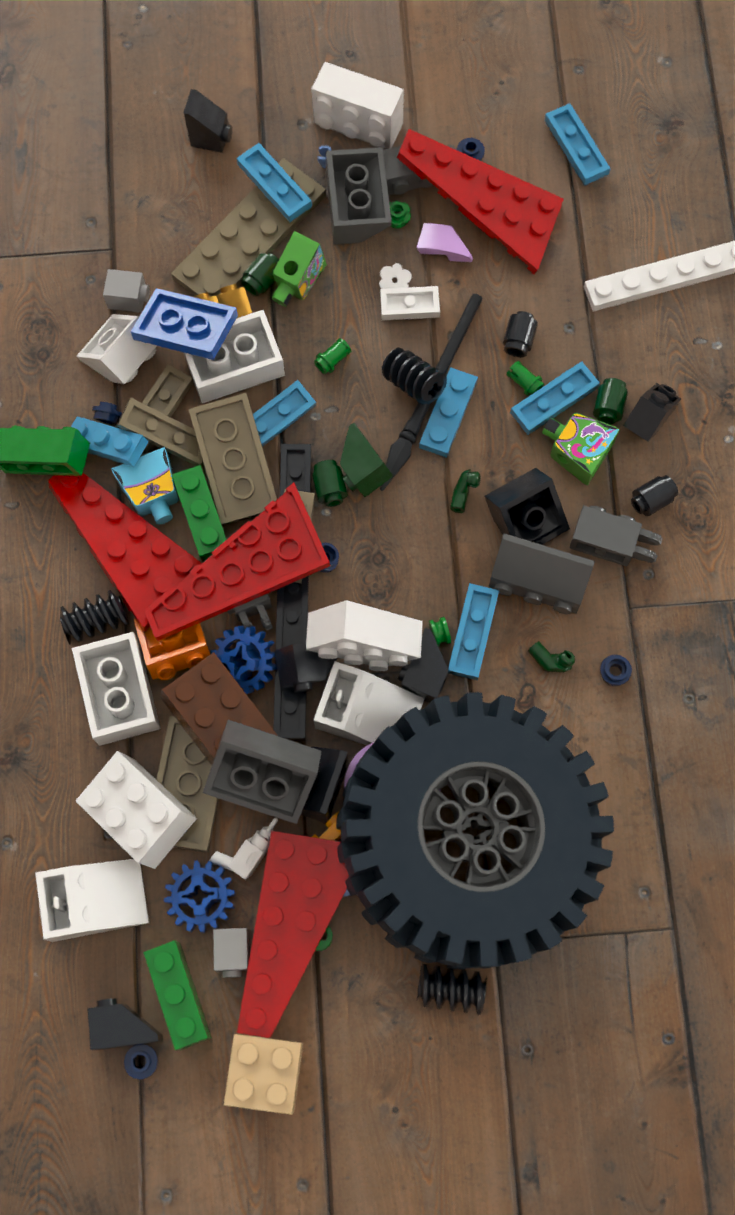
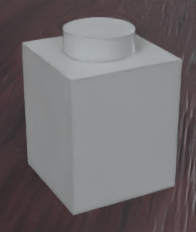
M108 269L103 292L108 309L142 313L143 304L148 302L150 287L145 283L143 273Z
M247 928L213 929L214 971L222 972V978L242 977V971H247L250 958V931Z

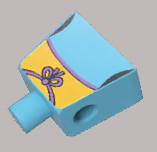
M165 447L139 457L134 467L121 464L111 468L118 485L139 516L144 517L152 513L158 525L172 520L173 515L169 506L177 503L179 497L171 475L173 471Z

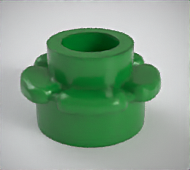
M390 202L391 227H404L411 219V208L405 202Z

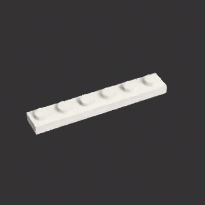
M735 241L585 281L584 290L592 311L735 273Z

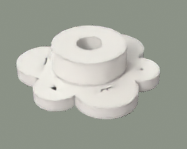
M398 263L392 267L385 266L380 271L382 279L379 282V286L382 289L408 288L407 283L410 282L412 275L409 270L402 269V266ZM393 278H397L396 283L392 281Z

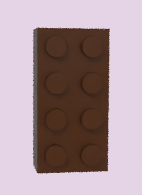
M214 652L161 691L160 698L211 765L228 720L278 736Z

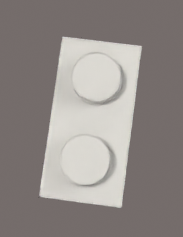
M438 286L380 289L382 320L440 318Z

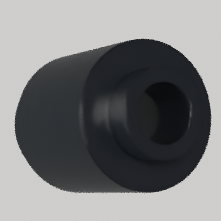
M519 311L517 314L510 316L503 340L504 351L508 355L522 358L526 357L527 352L531 350L538 326L537 320L534 319L531 313Z
M668 475L663 477L657 476L632 492V506L637 513H643L649 517L672 503L674 498L678 496V488Z

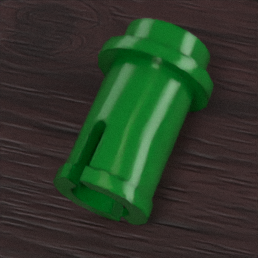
M339 338L324 353L316 355L317 359L314 360V364L321 373H332L335 370L334 367L352 352L351 348L345 340Z
M520 361L515 362L510 367L512 372L508 370L506 374L525 390L524 394L526 396L532 395L545 385L542 382L541 376L536 377Z

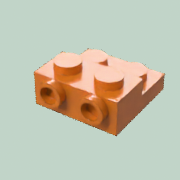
M134 619L145 663L153 680L157 678L169 680L175 676L177 671L186 668L191 669L211 655L200 623L157 641L151 627L143 633L137 619Z

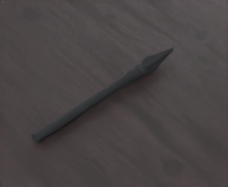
M472 294L436 366L439 372L446 374L482 302L480 295ZM418 402L411 418L407 421L403 431L400 432L399 439L391 445L386 466L393 474V477L380 486L381 491L387 487L410 458L412 444L416 441L421 423L431 403L421 404Z

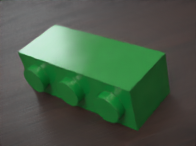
M16 425L11 428H0V470L10 474L82 476L90 442L80 434L78 429L67 426L62 429H51L45 426L30 429Z
M201 465L171 475L203 563L227 539Z
M174 940L143 952L175 1050H183L211 1039L212 1037L180 942Z

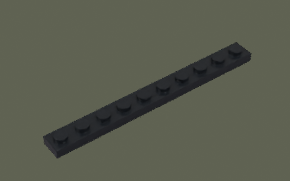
M281 444L280 496L284 494L285 489L293 482L298 491L311 493V444ZM309 576L302 578V583L293 582L277 589L276 650L291 644L306 643ZM276 669L274 731L279 737L291 741H306L307 691L294 692L293 687L280 688L278 669Z

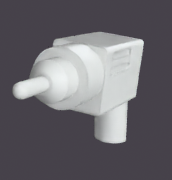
M275 817L269 826L263 827L261 831L257 830L253 837L246 839L234 858L216 851L209 861L235 872L245 880L251 877L268 851L271 831H273L274 826L278 822V818Z

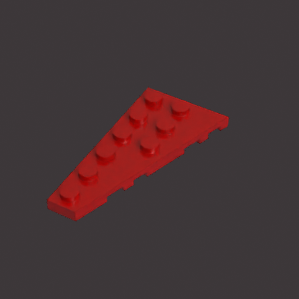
M408 128L396 158L422 180L427 179L433 184L444 199L449 198L453 201L464 216L491 239L496 238L508 248L507 252L511 256L520 258L528 265L527 269L535 275L539 269L564 198Z
M82 473V476H52L48 480L50 490L65 513L72 519L76 530L85 539L91 553L113 587H116L124 599L126 607L133 613L138 621V625L143 633H145L151 626L144 610L169 588L178 585L190 574L189 571L197 564L201 565L202 563L86 474Z
M294 482L286 488V492L275 502L272 500L264 507L265 510L255 519L245 523L217 547L206 561L201 565L197 564L190 570V574L178 585L169 588L144 610L157 641L331 566Z
M271 831L237 1033L265 1038L272 1037L347 890L345 881L348 879L349 874L346 864L339 863L337 853L340 841Z

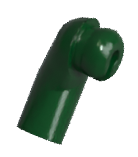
M469 469L461 473L453 491L450 505L451 511L455 513L465 512L469 488H477L480 485L481 475L479 472H471Z
M540 641L536 642L528 650L530 655L547 672L564 673L571 670L575 663V656L572 652L565 650L563 653L550 654Z

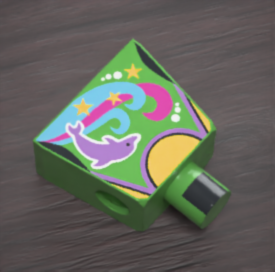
M294 231L273 271V276L278 285L272 296L276 303L287 307L293 296L301 300L305 299L327 265L319 243Z
M574 413L566 426L550 418L542 434L555 440L550 455L552 459L588 486L615 443L620 429L582 414Z

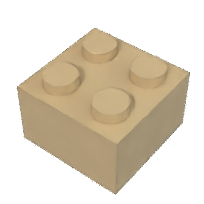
M234 1034L224 1105L292 1115L295 1111L304 1043Z

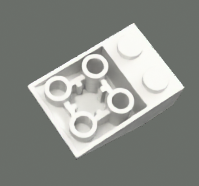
M334 661L314 718V725L316 729L369 745L388 726L394 725L404 713L416 706L418 710H421L424 698L366 671Z
M134 859L68 866L35 873L44 940L55 942L149 923L141 864L137 863Z

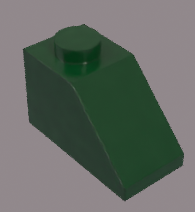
M352 423L348 428L340 466L346 473L343 476V480L351 491L354 492L358 489L364 497H367L391 479L393 474L356 424Z

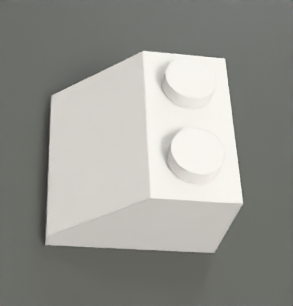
M112 314L76 357L111 382L125 384L132 381L136 377L137 369L140 365L155 354L156 345L133 340L131 330L137 322L138 316Z

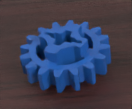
M241 625L234 627V631L232 629L225 630L223 632L225 638L221 637L215 640L219 649L211 650L210 653L214 652L243 691L249 694L254 692V688L256 690L263 689L265 687L264 682L273 680V676L269 671L276 670L277 665L272 663V658H275V652H270L269 649L274 642L264 641L266 632L262 631L255 634V626H249L245 629ZM240 639V642L236 643V648L230 649L231 645ZM252 671H259L254 678L248 680V677L252 676Z
M196 860L194 861V869L191 870L183 864V874L181 876L174 872L171 875L176 881L175 884H166L165 886L172 893L171 896L164 898V902L173 905L167 911V914L169 916L178 915L175 924L179 927L187 922L188 932H192L195 926H198L201 933H206V925L208 924L214 929H218L217 920L219 918L225 921L229 919L224 913L226 908L234 909L235 907L234 904L228 901L229 897L236 895L235 890L227 889V886L233 882L230 877L222 879L221 877L225 870L220 867L214 872L213 863L210 861L207 862L205 868H202L200 862ZM205 876L215 879L220 888H210L206 884ZM191 878V884L185 891H180L184 883ZM198 889H201L205 894H210L207 898L202 899L201 905L197 901L189 899L198 895ZM220 902L217 910L209 916V909L214 903ZM180 906H191L194 910L195 918L187 916Z

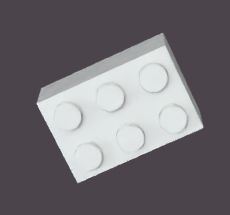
M324 62L312 87L314 123L324 129H332L344 133L349 138H358L369 142L375 147L392 148L403 125L404 89Z
M264 310L237 318L214 360L184 353L202 404L285 376L283 359Z
M348 600L308 613L306 650L317 652L320 658L344 659L345 664L349 665L366 664L373 671H386L388 666L392 665L405 666L408 664V661L421 658L422 621Z
M134 632L72 648L92 738L99 746L161 729L140 642Z
M119 751L113 755L76 799V802L137 863L154 869L197 819L135 759Z

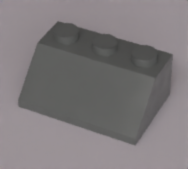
M383 147L326 151L325 171L333 245L362 243L391 226Z
M504 533L489 587L499 590L501 595L511 596L514 594L524 597V601L530 604L541 605L543 603L553 606V609L559 613L571 614L573 612L577 614L595 561Z
M228 720L203 793L297 824L318 773L321 751Z

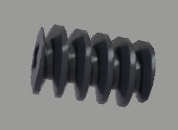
M399 347L387 355L382 365V375L384 378L421 404H429L435 401L443 393L447 384V377L444 373L430 366L421 357L415 356L412 351H404Z
M108 590L106 601L97 594L95 605H92L85 598L83 609L75 602L72 603L71 613L64 606L60 607V621L69 645L71 644V635L80 642L83 640V631L92 638L95 636V627L103 634L107 632V623L114 630L118 628L119 619L126 626L129 625L121 597H116L111 590Z
M422 964L417 1000L419 997H422L423 1006L428 1008L431 1000L435 999L436 1007L440 1010L446 1000L449 1003L450 1011H455L460 1002L462 1003L464 1013H468L471 1005L474 1004L477 1015H481L486 997L487 976L484 982H482L480 972L475 971L471 980H469L466 969H462L458 977L455 978L453 968H448L445 975L442 976L440 966L437 965L432 973L429 974L427 965Z

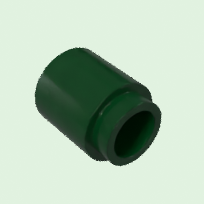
M260 253L243 273L242 286L256 297L261 293H265L275 282L273 271L279 259L272 253Z
M607 378L599 386L593 415L598 421L612 425L622 420L628 395L624 381L616 378Z
M324 460L316 463L313 466L314 472L312 477L318 502L325 504L327 507L342 504L343 499L348 494L341 467L337 465L335 460Z

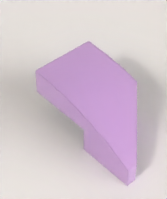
M424 223L417 244L420 254L447 255L449 261L456 262L473 261L471 253L452 226Z

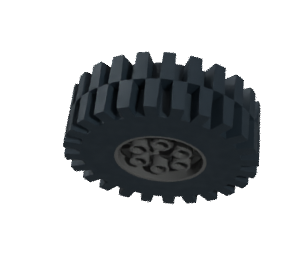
M481 692L466 693L457 702H451L449 695L433 699L426 708L418 710L416 706L404 713L394 725L388 726L378 736L357 763L353 775L344 788L342 794L345 797L344 804L337 815L336 829L341 830L342 840L337 847L339 863L346 864L349 874L348 879L345 881L350 896L357 894L366 908L361 912L365 920L370 925L379 924L388 933L385 940L396 948L406 947L415 952L414 958L426 963L439 962L447 965V968L484 969L532 958L531 955L549 950L563 940L560 936L565 931L577 928L587 917L582 911L584 905L598 900L603 891L604 885L596 881L598 872L611 866L613 851L602 848V838L614 832L613 816H600L597 804L609 797L604 782L590 785L584 772L595 765L592 757L587 751L574 757L566 747L574 735L563 725L550 732L542 725L547 713L535 706L522 714L514 710L515 698L500 695L493 702L486 703L483 702ZM448 785L457 802L449 800L439 790ZM487 786L495 790L491 799H487ZM466 787H472L477 790L479 794L478 803H473L466 798ZM498 799L505 800L510 806L509 815H503L498 811L496 805ZM441 808H448L453 812L454 822L452 824L442 821L440 818ZM474 813V814H473V817H470V818H469V817L467 816V815H469V814ZM485 816L488 821H484L482 817ZM516 818L518 827L509 826L508 821ZM470 826L472 829L485 830L474 838L473 835L463 834L462 832ZM424 831H443L441 833L442 839L426 844ZM505 832L511 833L515 837L516 846L514 849H509L505 846L503 842ZM448 841L458 844L460 848L458 858H453L446 852V843ZM480 853H484L490 858L491 867L489 871L481 869L478 865L477 860ZM499 854L512 864L507 872H505L501 865ZM461 862H468L465 882L454 878Z

